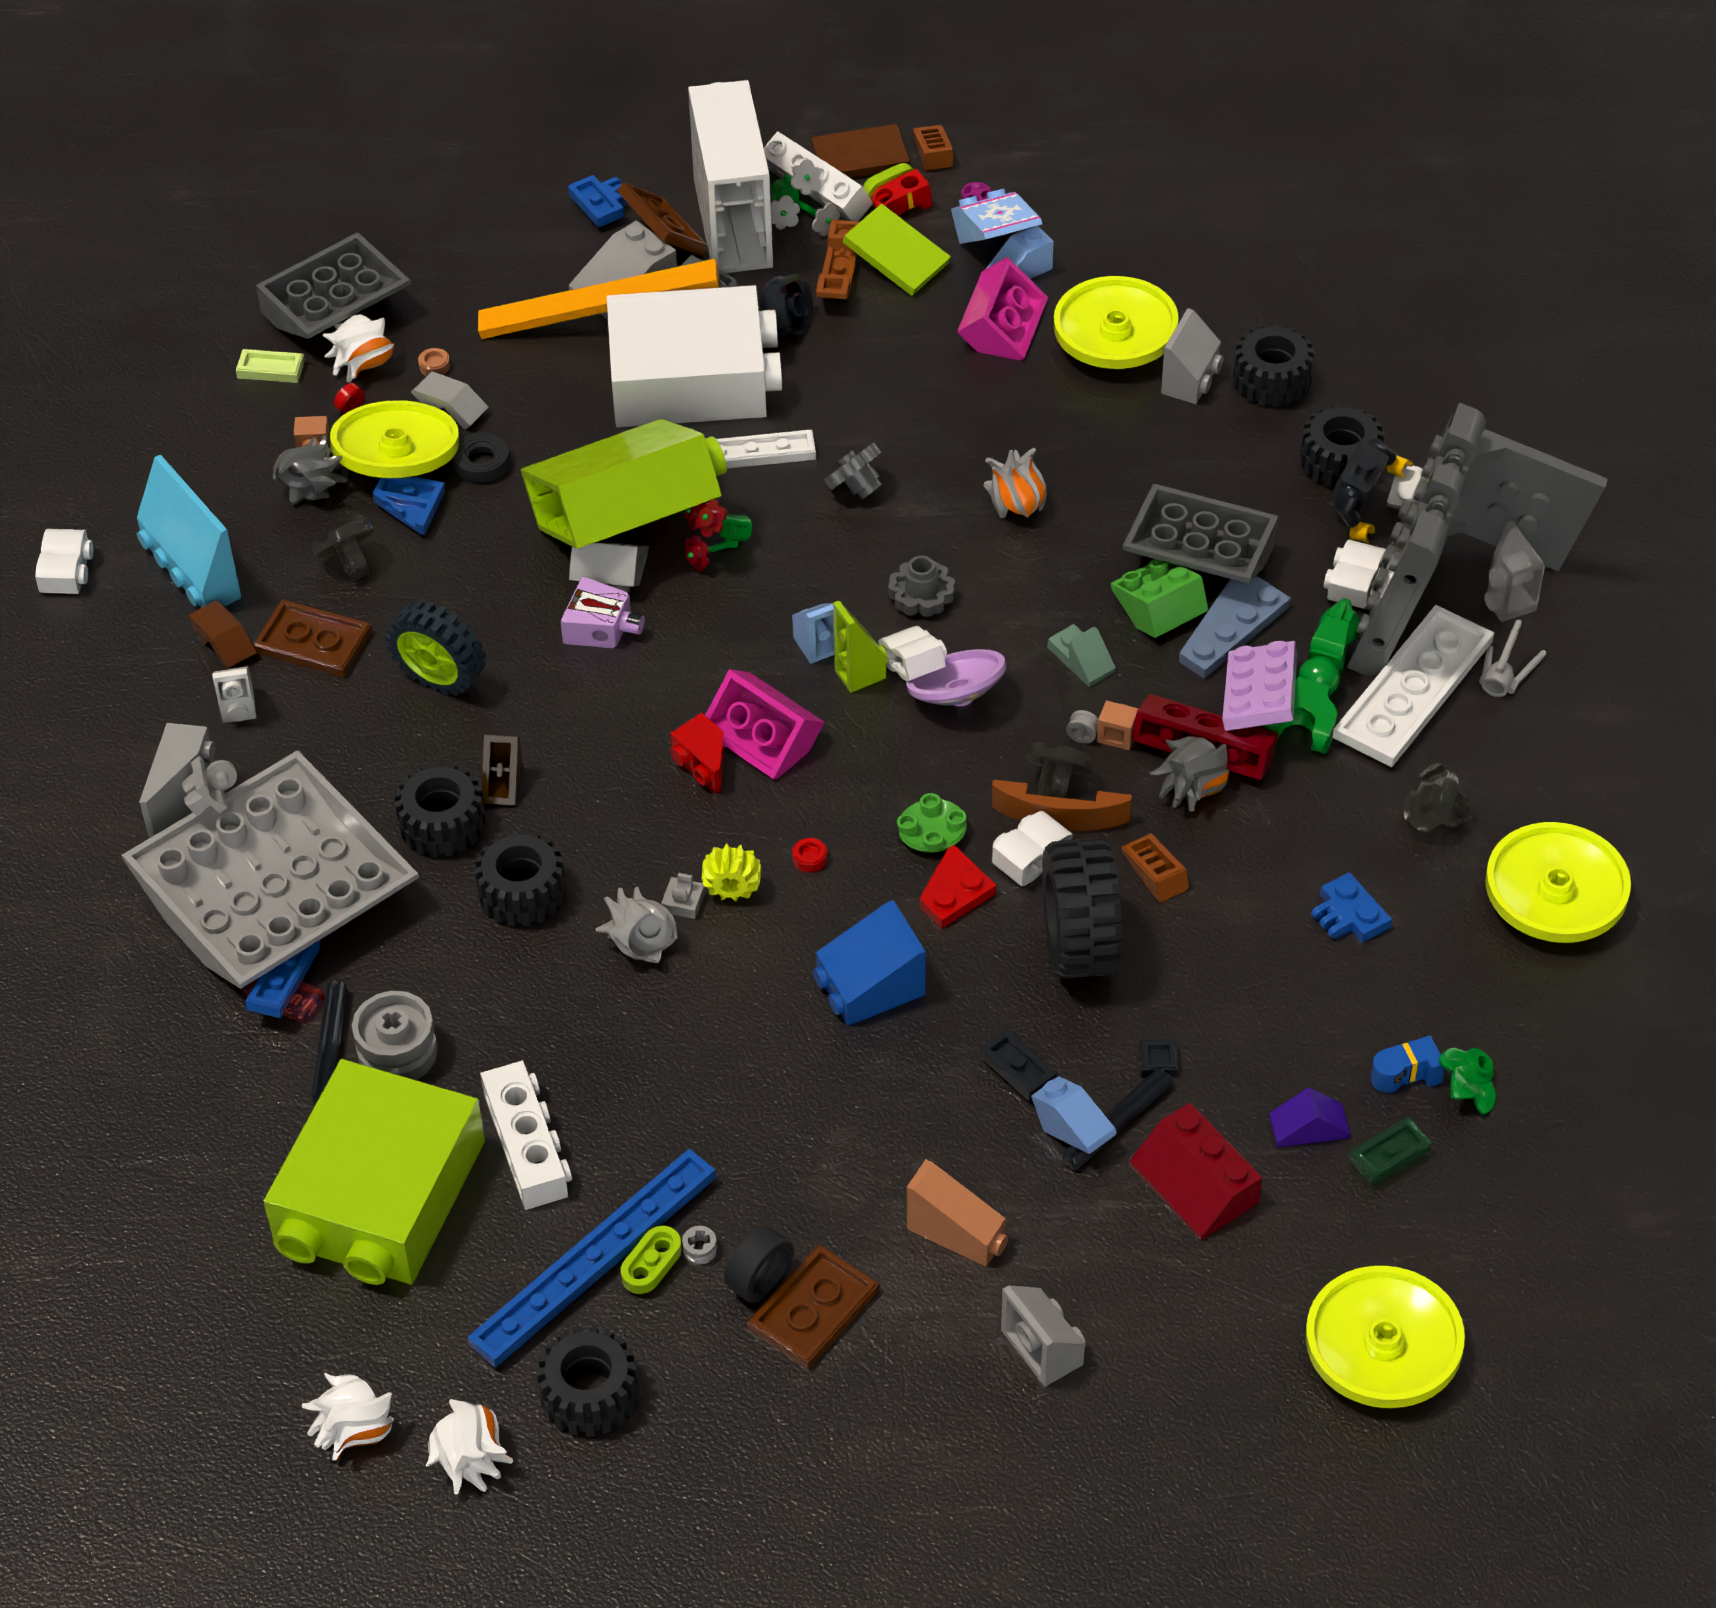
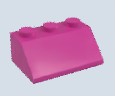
M1006 257L981 272L957 333L979 353L1020 361L1025 358L1048 297Z
M732 669L728 670L705 714L706 717L724 731L725 747L776 780L810 751L825 723L752 673Z

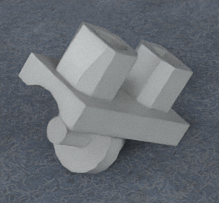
M198 756L191 762L193 773L182 781V787L188 794L184 798L185 804L198 817L212 807L220 814L227 808L224 790L232 787L236 782V768L229 761L217 760L206 769L204 760Z

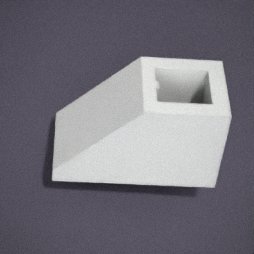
M249 667L214 671L212 673L223 723L257 718Z

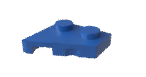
M412 476L380 478L373 492L374 503L418 533L425 535L444 496L445 485L444 482Z

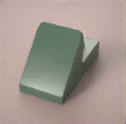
M1073 624L1048 638L1047 648L1088 687L1115 673L1116 667L1096 627L1082 632Z

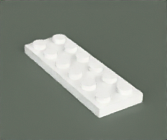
M1435 605L1336 725L1333 731V738L1393 767L1493 642L1494 632Z

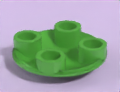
M924 794L919 802L909 806L898 817V833L902 841L915 850L922 852L943 851L952 845H956L965 835L967 829L966 813L954 803L940 799L937 794Z

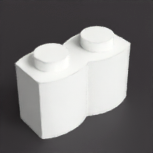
M45 530L35 574L39 593L79 594L81 585L86 584L88 580L87 560H91L93 557V542L88 540L86 530Z
M1349 539L1343 548L1338 547L1333 562L1334 570L1328 569L1324 580V588L1328 589L1327 599L1337 602L1342 598L1349 599L1352 606L1364 609L1371 591L1375 589L1373 582L1380 567L1384 568L1385 564L1381 563L1386 549Z
M919 626L910 627L878 640L879 645L881 644L888 654L889 662L886 666L893 672L897 671L905 681H911L946 667L944 659L947 658V651L943 642L930 635L927 630L923 631Z
M1039 811L1024 817L1019 823L1018 829L1003 833L997 837L993 843L992 863L1020 886H1025L1043 873L1042 860L1045 846L1052 841L1072 840L1073 834L1047 813Z

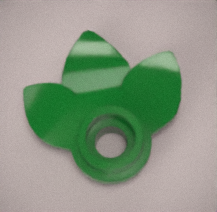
M1458 1048L1445 1050L1438 1061L1446 1070L1452 1073L1451 1098L1455 1100L1473 1098L1474 1104L1481 1115L1491 1111L1496 1100V1093L1491 1081L1494 1067L1490 1057L1478 1048H1472L1468 1051Z

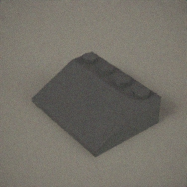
M357 232L257 284L256 289L261 313L277 329L309 339L411 285L409 278Z
M1153 483L1123 544L1122 550L1249 584L1265 567L1275 546L1278 516Z

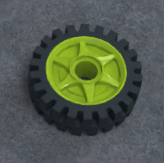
M423 601L412 602L398 614L386 631L387 635L385 638L389 642L387 648L388 651L393 652L391 657L394 661L401 662L399 668L403 672L406 670L410 672L408 677L413 681L418 678L420 680L419 685L425 688L430 685L432 691L438 692L441 690L443 695L448 696L450 693L454 696L460 692H465L481 673L486 663V660H484L486 654L485 651L481 650L483 648L481 641L475 640L477 637L476 633L473 630H467L469 625L464 620L462 622L457 621L458 615L451 612L448 615L446 608L439 606L436 609L435 604L427 602L426 605Z

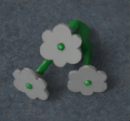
M806 159L800 165L793 167L792 172L794 176L785 174L783 179H778L772 184L770 188L771 224H775L779 230L784 229L786 226H795L798 223V216L796 214L799 213L801 208L815 217L812 229L824 237L829 232L831 220H838L841 216V211L836 209V205L831 202L827 203L823 209L816 210L798 199V189H800L803 195H808L811 191H818L821 187L819 179L821 170L818 167H814L811 160Z

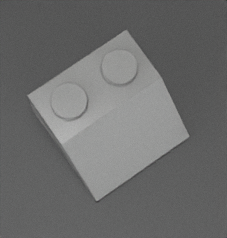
M1187 308L1164 348L1161 394L1197 404L1202 393H1208L1213 374L1220 372L1223 356L1220 355L1221 341L1192 309Z
M598 541L578 549L572 546L569 580L578 581L579 584L582 577H587L603 584H610L611 587L630 592V586L640 585L649 546Z
M1009 1285L1002 1289L1001 1331L1044 1387L1084 1364V1349L1086 1347L1084 1336L1077 1327H1071L1064 1319L1063 1311L1055 1299L1051 1298L1049 1300L1041 1288Z

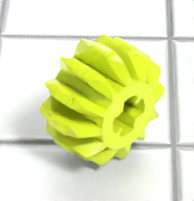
M726 843L723 849L713 847L712 852L705 856L701 879L703 886L708 887L709 895L719 894L721 901L728 897L737 902L740 896L750 898L751 893L757 891L760 885L761 865L760 860L755 858L753 850L743 851L742 845H739L737 848H731Z

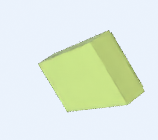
M243 349L236 368V375L238 379L298 383L305 362L304 355L301 353Z

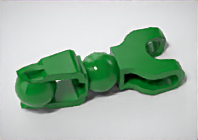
M1342 598L1335 605L1327 609L1319 620L1318 629L1311 640L1308 660L1302 664L1298 671L1295 685L1293 721L1263 725L1264 729L1279 733L1278 738L1287 727L1292 725L1304 726L1312 733L1313 744L1311 750L1323 754L1327 753L1333 740V731L1336 727L1337 719L1336 708L1329 698L1340 684L1348 645L1353 644L1359 636L1356 630L1360 619L1353 610L1349 599Z

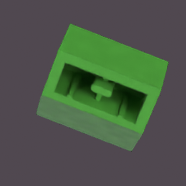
M1153 559L1148 565L1136 571L1127 572L1122 578L1110 583L1112 591L1135 627L1154 638L1209 611L1202 576L1177 564Z

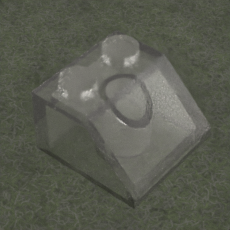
M1513 521L1507 522L1493 554L1492 565L1489 570L1488 588L1485 593V602L1488 609L1494 611L1501 622L1537 611L1545 564Z

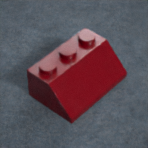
M1190 1102L1162 1119L1129 1162V1165L1200 1240L1208 1237L1257 1205L1260 1201L1263 1177Z

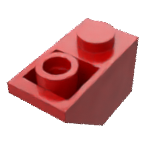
M701 712L670 733V754L676 764L686 767L700 785H706L717 794L722 788L725 760L724 731Z

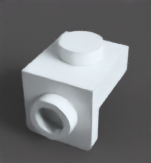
M1407 466L1403 469V474L1406 476L1405 479L1395 476L1387 500V506L1400 509L1404 499L1410 500L1421 478L1422 468Z

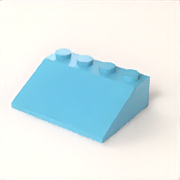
M161 455L154 457L137 515L140 529L137 532L139 542L145 550L150 549L153 552L154 558L161 568L166 567L175 585L177 587L182 586L186 590L188 599L193 606L199 605L200 608H203L218 600L225 607L241 598L227 529Z

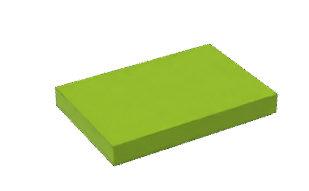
M882 203L844 235L843 243L911 296L948 265L951 259L950 255Z

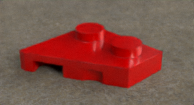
M952 845L946 851L919 898V907L943 929L994 896L997 885L955 845Z

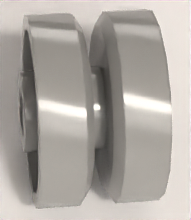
M405 991L383 992L363 1002L355 1012L352 1031L361 1065L417 1080L427 1074L436 1061L438 1047L430 1008L420 997Z

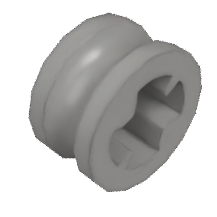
M1085 710L1075 711L1071 715L1070 722L1066 727L1068 736L1074 741L1083 744L1093 742L1098 730V718L1093 713Z
M694 1226L688 1229L682 1239L684 1257L689 1262L697 1265L707 1264L712 1261L717 1253L715 1233L706 1226ZM696 1241H704L703 1249H695Z

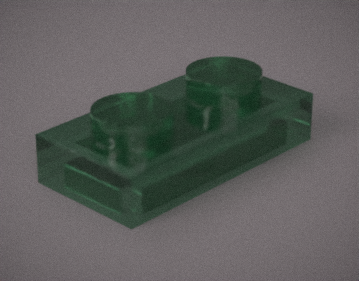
M1407 1116L1351 1150L1348 1160L1373 1186L1430 1151L1432 1141Z

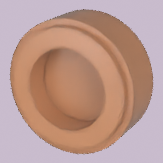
M430 348L423 351L418 357L420 372L425 376H428L431 372L444 375L450 369L449 355L443 349Z

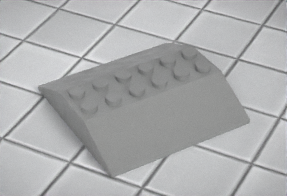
M298 750L226 792L227 808L220 814L213 807L200 817L193 812L122 854L123 861L171 929L207 968L240 989L419 878L418 873Z

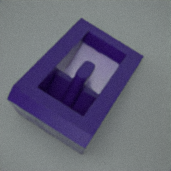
M1310 1087L1269 1113L1277 1147L1350 1138V1130L1342 1103Z

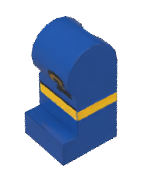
M1423 1037L1379 1051L1374 1056L1370 1081L1373 1087L1380 1092L1391 1093L1398 1090L1403 1084L1423 1079L1428 1087L1442 1083L1445 1068L1438 1061L1441 1054L1432 1037Z

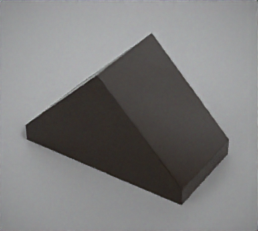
M484 734L482 766L483 803L516 805L523 772L519 736Z

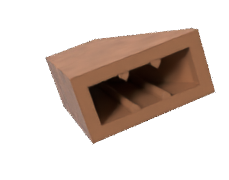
M925 1159L907 1186V1229L985 1267L988 1266L994 1255L1000 1256L1008 1242V1235H1005L1006 1218L933 1162Z

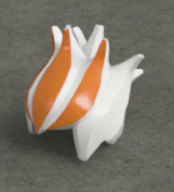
M361 314L352 316L344 323L333 325L337 331L322 335L334 345L325 355L326 358L336 356L333 375L337 376L340 368L348 365V383L356 378L360 371L384 364L393 354L395 345L383 336L384 318L371 321Z
M324 1373L332 1388L324 1392L318 1399L302 1404V1408L320 1411L307 1433L308 1436H313L319 1431L314 1445L317 1448L322 1445V1449L327 1450L334 1444L332 1460H338L346 1448L377 1444L384 1439L391 1431L394 1420L391 1416L387 1418L392 1393L388 1392L376 1398L369 1385L355 1375L332 1376Z
M450 1399L449 1404L454 1412L440 1420L430 1434L428 1441L429 1459L426 1467L439 1461L453 1481L454 1494L459 1493L463 1478L485 1492L487 1486L482 1480L481 1473L499 1479L501 1478V1473L495 1467L493 1461L512 1464L513 1458L506 1455L507 1451L500 1446L499 1422L491 1409L480 1404L473 1405L464 1401Z

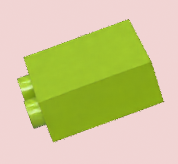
M661 418L520 470L539 530L578 549L722 496L716 477L725 474L727 466L722 448L715 437L711 436L705 439L703 433Z
M340 1059L263 1200L276 1249L287 1258L300 1263H312L317 1256L341 1263L349 1274L368 1284L380 1285L385 1282L386 1278H391L413 1285L485 1143L478 1098Z

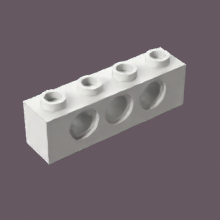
M777 131L764 147L768 168L782 179L785 174L794 176L792 169L795 165H800L806 159L811 160L814 167H818L821 170L819 177L821 187L818 191H811L808 196L823 206L829 202L835 204L836 209L841 211L840 217L846 221H859L873 204L860 184Z
M523 1061L480 1073L483 1093L524 1209L528 1210L567 1198L566 1182L572 1181L571 1172L567 1160H559L557 1152L561 1151L560 1142L556 1131H549L546 1125L551 1122L545 1101L538 1103L536 1095L540 1094L535 1074L527 1073Z

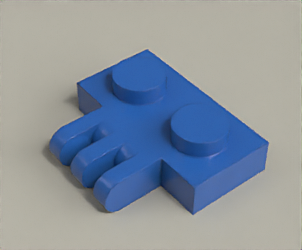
M592 175L568 185V195L598 228L624 217V208L622 206L628 204L617 192L622 184L618 177L600 183Z
M1350 872L1321 886L1320 896L1325 902L1316 906L1311 911L1312 917L1315 920H1320V926L1324 930L1329 929L1328 935L1332 939H1337L1352 931L1363 943L1390 929L1392 923L1391 917Z

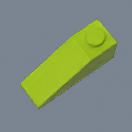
M840 601L834 602L835 672L850 693L886 679V664L889 662V658L885 648L881 644L877 645L868 631Z

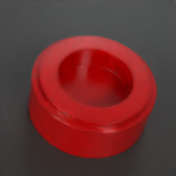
M349 383L342 387L335 396L334 407L344 415L363 404L365 393L355 383Z
M804 838L798 841L792 849L794 866L800 871L807 873L821 870L827 863L826 845L816 838Z

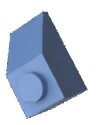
M1060 1076L1048 1081L1043 1088L1031 1095L1043 1131L1088 1154L1117 1134L1115 1127L1081 1086Z

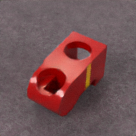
M917 169L887 182L885 185L877 188L871 196L872 205L875 209L882 203L899 217L903 212L919 206L921 210L933 206L930 184Z

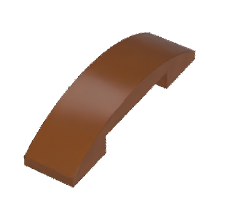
M831 220L828 234V249L823 272L819 275L816 297L847 299L849 297L858 254L843 243V238L859 221Z
M993 779L992 807L1000 813L1020 822L1024 817L1039 811L1047 813L1068 831H1096L1130 822L1132 799L1130 794L1097 791L1096 801L1032 795L1028 794V783Z

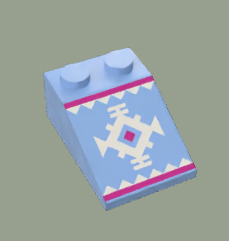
M1004 188L988 192V199L977 201V196L959 200L960 206L951 208L959 244L985 240L1042 225L1041 218L1016 192L1006 194Z

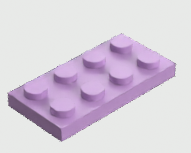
M1274 641L1264 646H1241L1229 651L1222 718L1225 731L1293 721L1297 668L1295 641Z

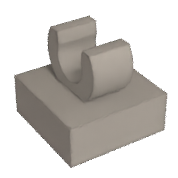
M678 873L677 878L671 877L661 905L667 908L672 915L696 919L706 893L705 886H703V883L694 882L692 875Z

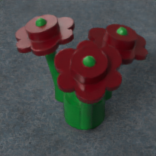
M715 499L710 500L709 503L704 502L685 509V518L689 522L690 531H695L699 527L704 537H712L715 532H718L725 539L724 542L707 546L703 541L701 542L698 535L686 539V558L697 572H702L705 567L709 566V559L707 557L709 553L726 548H737L738 541H747L751 536L752 523L749 517L727 514L726 509L719 506V502Z

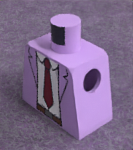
M582 577L561 619L563 643L614 648L618 645L624 631L640 635L644 627L645 617L644 615L631 613L630 596L627 592L590 578Z

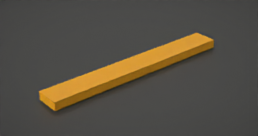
M716 259L478 310V332L481 339L608 312L607 295L718 288V264Z

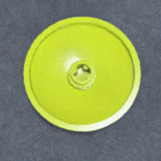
M1106 276L1082 282L1062 296L1054 312V332L1061 347L1081 362L1108 369L1133 368L1161 357L1164 354L1167 342L1178 325L1177 308L1173 300L1162 289L1147 281L1126 276Z
M399 400L376 402L355 408L341 416L334 423L330 432L331 451L334 457L342 456L339 462L341 465L363 475L380 478L417 476L438 469L454 457L459 447L458 426L454 419L446 412L428 404Z
M1559 822L1530 824L1506 835L1496 845L1490 855L1485 879L1488 897L1495 910L1507 923L1529 936L1558 943L1585 941L1608 931L1622 917L1627 907L1631 890L1628 867L1620 853L1608 841L1585 828Z
M1368 1266L1348 1271L1330 1281L1318 1293L1309 1310L1306 1327V1346L1315 1370L1335 1391L1364 1405L1379 1408H1400L1424 1402L1441 1392L1450 1383L1458 1371L1462 1360L1465 1340L1464 1326L1454 1302L1434 1282L1407 1269L1392 1266Z

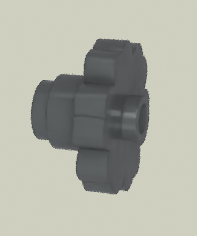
M873 442L857 455L853 450L837 461L841 467L826 477L824 482L830 490H833L844 481L854 495L858 494L861 499L865 498L882 485L878 479L880 475L870 463L871 460L882 453L881 450Z
M916 556L909 563H902L899 566V572L892 573L889 577L888 596L895 600V608L911 616L919 612L921 615L929 617L943 612L944 604L951 603L954 600L955 579L948 576L947 567L940 565L927 556Z

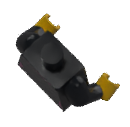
M1372 439L1367 444L1364 442L1359 443L1328 501L1329 504L1334 506L1347 527H1350V538L1364 543H1369L1367 533L1374 534L1375 527L1372 524L1360 522L1361 517L1359 513L1385 467L1387 466L1388 473L1405 479L1406 476L1403 474L1404 467L1413 466L1412 461L1397 456L1389 446L1378 439Z

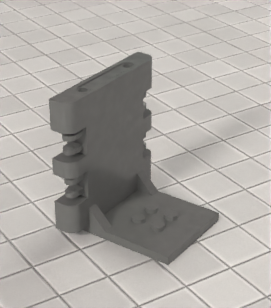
M1459 402L1442 435L1435 436L1429 450V454L1432 456L1431 458L1428 457L1421 472V478L1410 500L1404 499L1397 517L1401 521L1396 522L1389 538L1392 543L1391 545L1388 544L1381 563L1386 564V567L1379 568L1373 582V586L1376 588L1374 591H1371L1364 608L1370 612L1369 615L1363 614L1356 630L1359 636L1347 668L1364 675L1375 676L1386 666L1438 564L1447 536L1465 533L1559 572L1602 495L1608 479L1484 429L1486 425L1485 416L1479 410Z

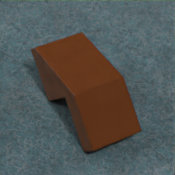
M218 600L187 616L203 645L211 643L225 670L257 653L241 623Z

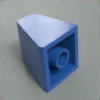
M892 900L816 952V968L813 969V975L820 989L825 988L828 992V999L833 1012L836 1015L841 1014L845 1023L849 1026L924 996L926 951L898 906Z

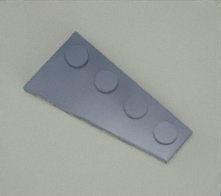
M1258 576L1249 584L1230 579L1180 651L1179 662L1205 679L1228 659L1229 651L1244 646L1290 607L1291 598Z

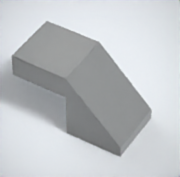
M431 372L411 391L420 403L428 404L438 409L444 407L464 430L471 426L488 408L468 384L435 372Z

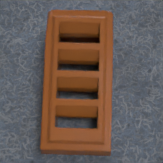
M942 125L913 128V135L924 171L953 167V149Z
M1152 833L1121 847L1126 859L1159 902H1164L1188 890L1189 883L1186 868ZM1151 850L1153 851V852H1151V853H1148V854H1146V855L1140 857V855H1142V854H1144V853H1146V852H1148V851H1151Z

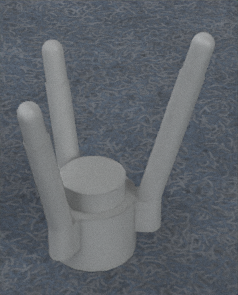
M1519 619L1515 621L1499 661L1492 665L1494 648L1490 645L1486 650L1483 673L1479 683L1484 691L1495 697L1505 696L1507 692L1514 694L1519 683L1547 654L1545 650L1540 651L1514 678L1513 668L1507 663V660L1522 625V621Z

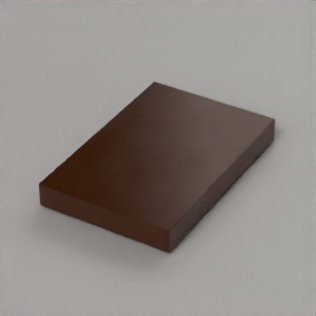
M897 124L811 137V147L814 155L849 178L876 175L900 163L910 165V160Z
M628 183L621 184L617 192L663 242L704 256L708 250V245L664 197Z
M282 599L253 643V646L257 652L256 654L344 678L373 631L371 623Z
M818 1244L747 1322V1328L809 1370L879 1292V1283Z

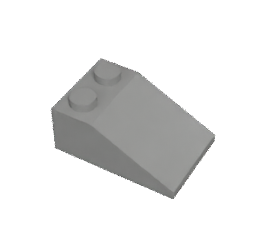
M636 220L609 238L569 284V290L677 267L676 250ZM608 312L600 313L608 320Z
M174 723L166 724L139 801L149 838L193 813L185 804L184 798L188 794L182 787V781L193 773L191 762L198 756L204 760L206 769L211 763L215 762V743L210 741L207 727Z

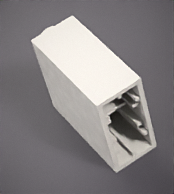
M748 80L726 83L716 82L709 85L688 87L694 183L710 260L716 259L718 270L724 273L773 268L769 171Z
M756 285L607 295L611 378L616 428L642 426L661 418L673 423L766 417L765 391L782 390L780 353L763 354L762 348L778 347L775 310L758 311Z

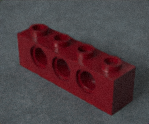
M1149 694L1137 710L1131 740L1171 753L1173 750L1167 745L1165 740L1176 741L1193 736L1208 740L1216 749L1222 744H1226L1228 770L1262 780L1273 763L1279 733L1257 726L1225 731L1222 720L1223 716Z

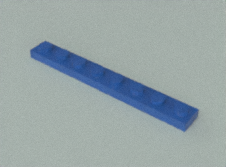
M691 1149L685 1151L468 1336L469 1346L496 1368L629 1254L650 1229L665 1223L715 1180L716 1170Z

